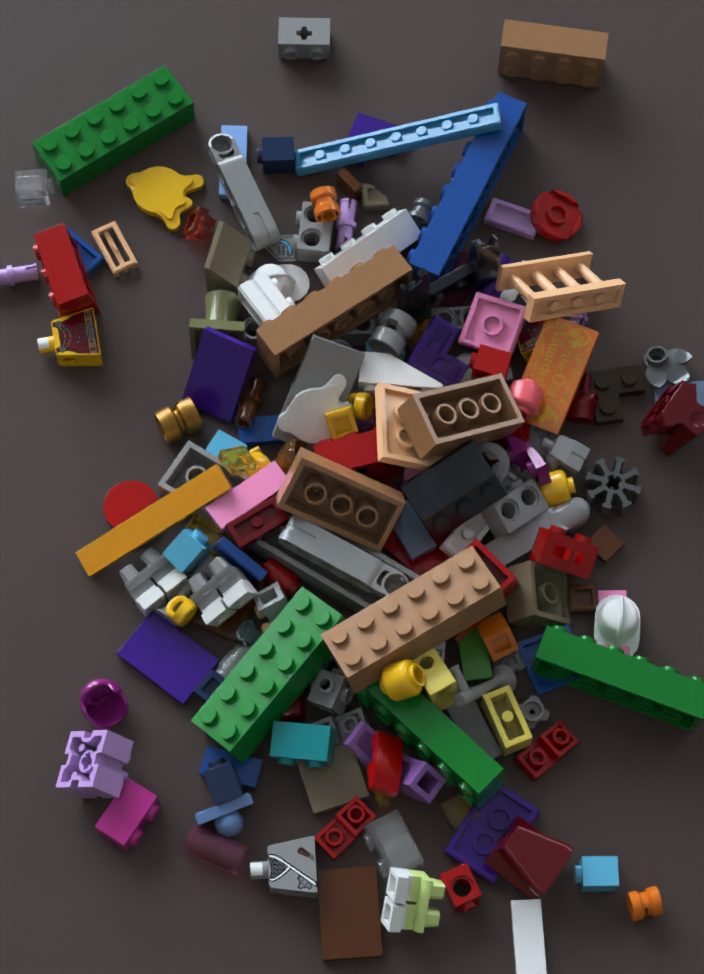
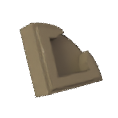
M362 183L363 211L389 210V202L386 195L376 189L375 186Z

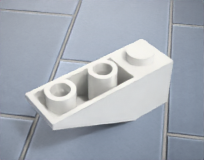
M364 352L365 357L359 372V392L370 393L375 397V386L379 382L421 392L441 388L443 385L389 353Z

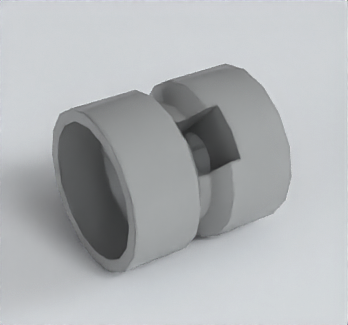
M389 307L379 320L380 326H377L369 337L368 344L375 352L389 353L399 359L406 347L405 341L411 339L417 328V323L406 312Z

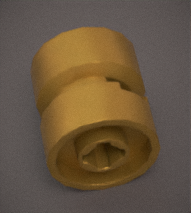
M190 397L174 403V409L167 406L153 413L158 428L168 445L182 439L185 432L191 435L204 428L200 415Z

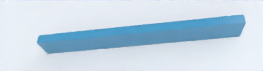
M493 103L294 150L295 171L299 177L502 129L500 107L498 103Z

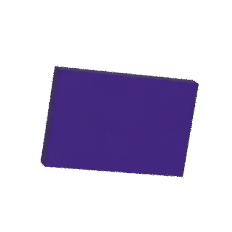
M207 326L203 331L182 399L190 397L196 408L231 423L234 420L257 348Z
M154 610L116 653L120 659L183 707L194 695L193 690L220 663L219 659Z
M503 786L481 809H478L475 805L472 806L443 853L459 864L467 862L471 872L494 885L499 874L495 873L485 863L487 856L509 824L518 815L532 825L540 810Z

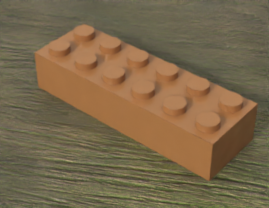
M394 245L387 249L378 250L370 260L354 265L346 275L341 278H333L325 288L309 293L301 303L296 306H288L282 311L280 316L273 320L264 321L256 330L258 355L276 378L280 377L301 363L312 334L328 340L340 339L396 304L400 285L403 283L407 286L412 282L413 269Z
M470 546L322 633L321 637L354 693L357 694L380 680L385 666L403 659H416L507 605L501 586L473 546Z

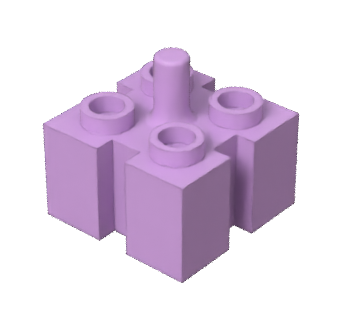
M93 730L92 734L87 731H71L65 754L69 755L66 765H61L55 788L82 799L97 798V796L102 798H119L124 782L128 778V773L123 771L122 767L130 761L134 741L109 730Z

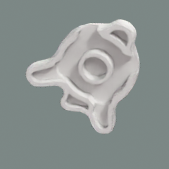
M335 374L325 385L308 388L297 393L286 411L278 416L279 428L284 432L292 433L307 443L315 444L324 439H332L324 413L351 405L353 411L351 402H341L339 400L347 385L346 378L342 374Z

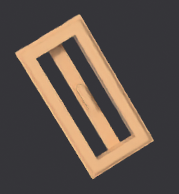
M115 221L91 231L92 237L105 258L114 278L118 277L121 272H129V269L132 267L133 269L139 267L136 258ZM109 230H113L129 261L125 262L108 232ZM102 233L119 263L117 267L99 236Z

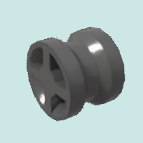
M418 197L414 200L412 204L413 209L409 211V214L421 230L423 227H428L430 223L429 215L435 204L426 198Z

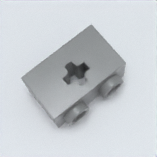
M279 17V58L289 60L297 58H311L313 60L330 59V18Z

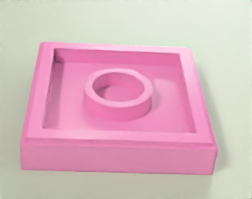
M476 292L458 340L459 345L479 350L480 344L513 353L525 322L524 313L526 306Z

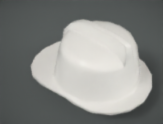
M265 264L248 278V280H252L258 274L266 273L270 279L275 278L279 282L283 296L285 298L290 297L294 302L301 300L307 294L310 287L307 273L293 264Z
M610 595L600 601L595 612L594 639L597 641L596 644L615 645L616 647L630 646V656H633L638 649L640 641V612L631 599L622 595Z

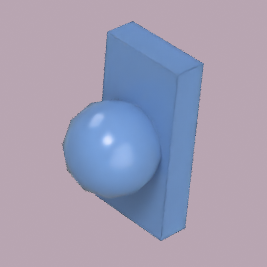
M246 793L195 813L194 817L198 825L215 819V829L220 835L228 838L234 837L240 833L244 824L243 817L237 810L254 802L251 795Z

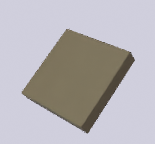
M345 745L335 746L333 765L324 764L323 769L306 767V762L296 761L314 816L345 806L356 795L361 800L369 798L357 757Z

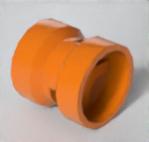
M321 186L311 191L310 199L311 203L315 206L314 216L317 222L327 223L341 216L340 205L336 203L337 193L334 187Z
M656 886L647 887L641 893L637 891L626 892L627 906L633 922L643 920L646 915L657 917L664 914L662 899Z

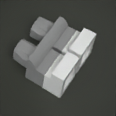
M152 547L140 556L146 568L138 572L132 564H129L119 572L127 594L146 618L153 608H161L167 603L166 599L170 601L187 582V576L184 573H180L163 554L160 555Z
M219 556L208 565L215 575L208 581L204 573H198L188 580L193 592L189 597L198 605L203 613L201 617L205 624L217 627L237 612L236 609L242 608L259 594L239 567L231 566L224 557Z

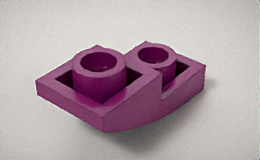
M511 434L505 436L509 446L505 451L509 456L510 463L516 462L521 472L528 470L531 478L537 477L541 486L551 483L547 465L539 453L522 439Z

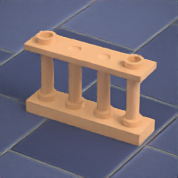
M587 251L500 265L495 289L497 291L516 289L527 300L524 318L531 323L620 307L626 283L620 278L602 281L590 270L593 253ZM584 278L588 284L580 285L574 279ZM561 281L566 287L557 289L552 283ZM538 285L543 291L534 292L528 286Z

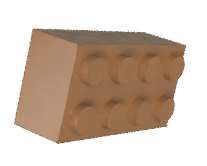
M505 19L498 74L507 77L530 78L534 81L547 80L558 84L569 83L586 88H600L609 33Z
M502 373L412 394L397 409L420 460L452 452L470 439H472L475 445L506 438L505 436L512 434L525 422Z
M300 447L276 495L278 508L377 552H381L405 506L402 492Z

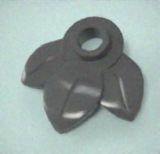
M661 346L649 348L643 358V363L647 368L645 372L647 381L657 389H661L667 382L671 385H676L681 380L688 383L690 376L684 365L692 359V355L679 348L666 350Z

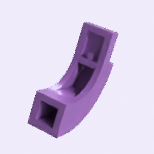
M360 721L343 745L360 759L359 762L367 768L373 760L371 737L376 731L366 722ZM403 753L402 773L398 791L413 799L430 804L446 782V779L426 761L413 759Z

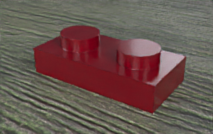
M273 496L225 524L238 548L242 551L286 525L289 517L284 510L277 507L276 498Z

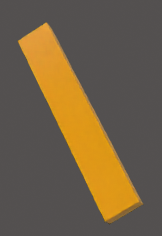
M215 464L75 553L88 576L93 577L233 488L219 464Z

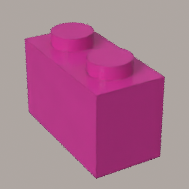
M127 778L119 798L112 800L95 825L97 833L127 852L130 846L135 847L141 840L144 833L141 830L147 821L152 822L159 813L160 807L158 805L160 802L158 796L132 779Z

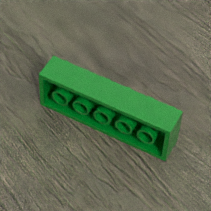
M164 65L32 142L36 160L64 197L196 119L194 102Z
M302 586L191 721L203 733L244 764L272 730L273 721L281 719L332 657L321 634L346 620L345 617Z
M546 626L530 669L535 674L553 681L569 680L572 675L578 674L576 679L565 684L690 732H694L704 717V679L696 676L688 678L680 675L679 671L673 667L663 666L661 668L651 664V660L642 656H635L634 658L624 654V651L616 646L609 645L605 647L596 644L597 641L589 636L581 635L577 637L569 634V630L562 626Z
M380 680L354 696L361 706L366 709L370 707L377 713L375 717L384 727L387 728L390 725L397 732L396 737L402 739L404 746L409 747L411 745L418 752L416 755L420 761L432 764L446 779L445 784L450 787L453 784L460 791L459 796L467 805L472 806L474 804L478 809H481L504 786V768L421 692L417 696L394 701L382 692L379 684Z

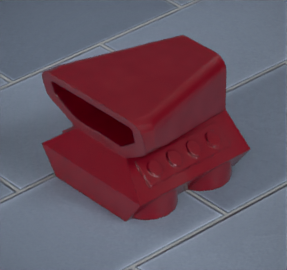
M681 380L674 388L672 386L668 387L659 396L640 423L644 437L661 434L660 447L666 455L675 453L704 430V407L697 402L696 384L685 383Z
M518 815L504 831L487 856L485 863L495 873L511 882L518 891L525 893L533 899L535 895L541 897L547 892L572 855L574 848L569 844L542 834Z

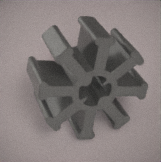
M604 458L596 461L593 474H591V471L587 472L583 489L590 490H588L585 500L589 503L590 508L601 500L605 502L600 510L599 515L601 517H609L612 508L611 503L615 504L620 512L619 516L623 517L628 514L631 501H633V504H636L642 487L641 485L634 486L639 477L637 468L633 467L631 471L623 475L619 473L622 471L625 462L624 458H615L612 472L606 466Z

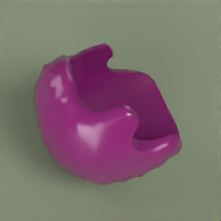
M103 678L95 679L85 685L83 691H81L79 699L81 711L85 718L96 728H111L126 717L129 703L124 691L116 682Z

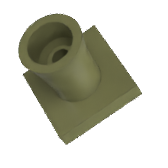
M213 290L207 293L204 299L205 319L190 318L189 333L192 359H195L203 331L207 326L246 343L245 322L237 321L242 303L234 292Z

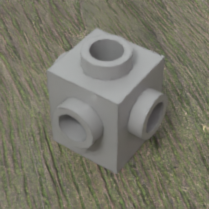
M332 668L330 672L321 669L311 683V692L307 701L318 709L342 717L347 704L353 699L354 691L341 670Z

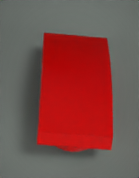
M559 720L541 734L537 741L520 753L514 762L532 782H535L579 743V740Z
M377 730L371 737L373 760L367 766L369 789L395 798L398 794L401 780L403 742L401 738Z
M356 795L335 814V818L314 836L315 843L334 861L367 829L377 816Z

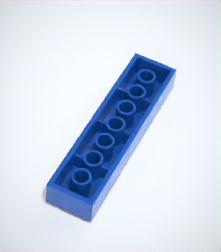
M500 92L496 94L494 100L488 101L487 105L499 104L502 129L474 135L473 141L466 143L462 152L464 158L461 164L458 162L455 164L451 173L453 179L450 185H444L440 194V199L442 200L439 206H433L429 215L430 223L428 227L421 229L417 239L419 244L416 250H410L406 259L413 269L412 281L418 283L419 275L417 272L423 268L429 274L430 283L451 273L523 132L527 103Z

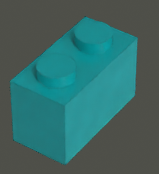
M273 721L269 756L278 759L277 764L295 766V761L306 762V767L323 769L324 764L333 765L337 729L324 725Z

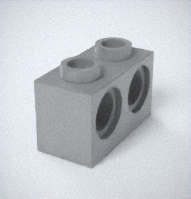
M303 201L302 211H297L295 226L300 228L299 235L294 234L292 250L297 251V261L319 263L322 257L331 253L334 221L327 223L309 221L315 218V206L307 201ZM309 242L317 243L315 246H308L306 244Z
M518 478L506 485L508 489L506 493L508 495L481 512L494 538L510 534L549 508L534 478L526 481Z

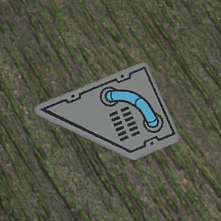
M280 235V243L266 248L279 262L297 260L296 251L292 250L294 235Z

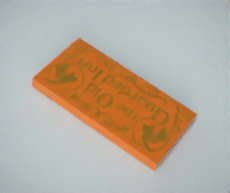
M563 318L545 320L522 376V379L530 378L536 381L544 393L538 414L534 418L526 420L529 425L559 436L600 336L598 331Z

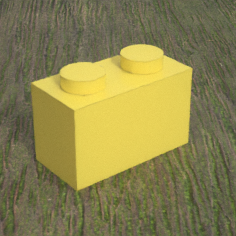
M510 685L482 695L481 707L503 757L529 747L533 736Z

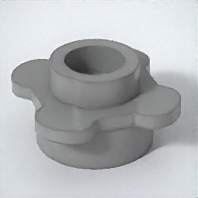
M530 696L523 704H518L529 729H534L538 722L546 721L549 718V711L544 709V705L538 696ZM534 710L535 714L531 715L529 711Z

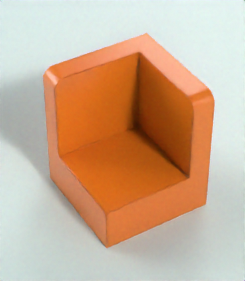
M501 612L485 618L476 627L493 661L519 650L511 629Z

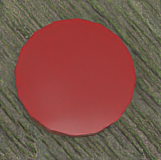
M551 190L550 192L540 194L531 205L530 210L531 223L537 233L545 239L554 242L566 241L572 238L581 227L583 216L582 211L580 212L578 208L579 204L576 199L560 190Z
M127 480L116 484L108 491L104 499V515L110 526L115 528L158 501L156 493L147 484L140 481Z

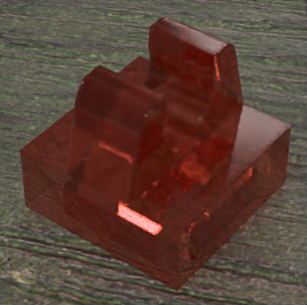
M199 206L188 214L182 237L190 241L193 239L206 241L212 237V233L207 232L205 226L211 228L216 224V221L208 215V209Z

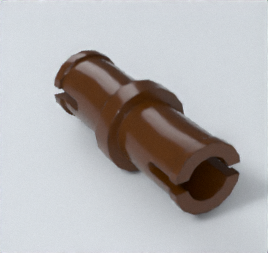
M252 377L250 379L246 394L240 399L241 407L235 419V424L241 429H250L256 412L261 409V398L267 383L260 377Z

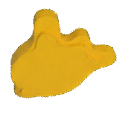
M156 166L141 172L131 173L126 178V186L132 192L137 207L143 213L161 219L169 231L175 232L181 226L180 216L193 207L192 200L186 197V195L201 190L204 186V180L201 175L184 176L173 169Z

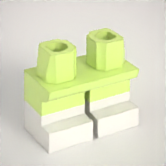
M390 867L386 888L388 896H385L381 923L388 932H400L401 929L423 933L424 927H437L439 925L440 911L437 907H428L429 899H442L444 897L445 884L441 880L429 878L424 871Z

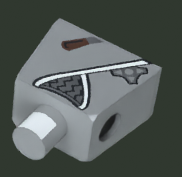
M314 836L270 845L267 847L268 861L250 862L251 880L269 879L270 893L318 898Z

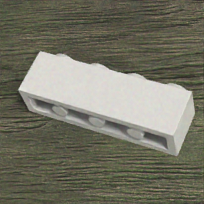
M394 208L382 216L383 221L378 225L372 223L362 229L361 233L363 235L356 240L352 237L340 245L341 251L335 255L331 252L319 260L320 265L314 271L323 285L326 287L333 278H341L349 273L354 265L370 260L380 249H387L394 245L401 252L418 239L420 230L407 209L397 211Z

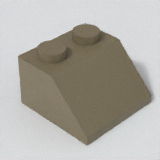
M223 221L218 222L204 266L207 292L228 290L238 295L239 285L248 281L249 275L246 272L248 267H253L256 252L252 251L250 239Z
M532 560L508 567L520 583L506 597L508 623L524 628H541L547 625L550 627L553 625H571L567 572Z

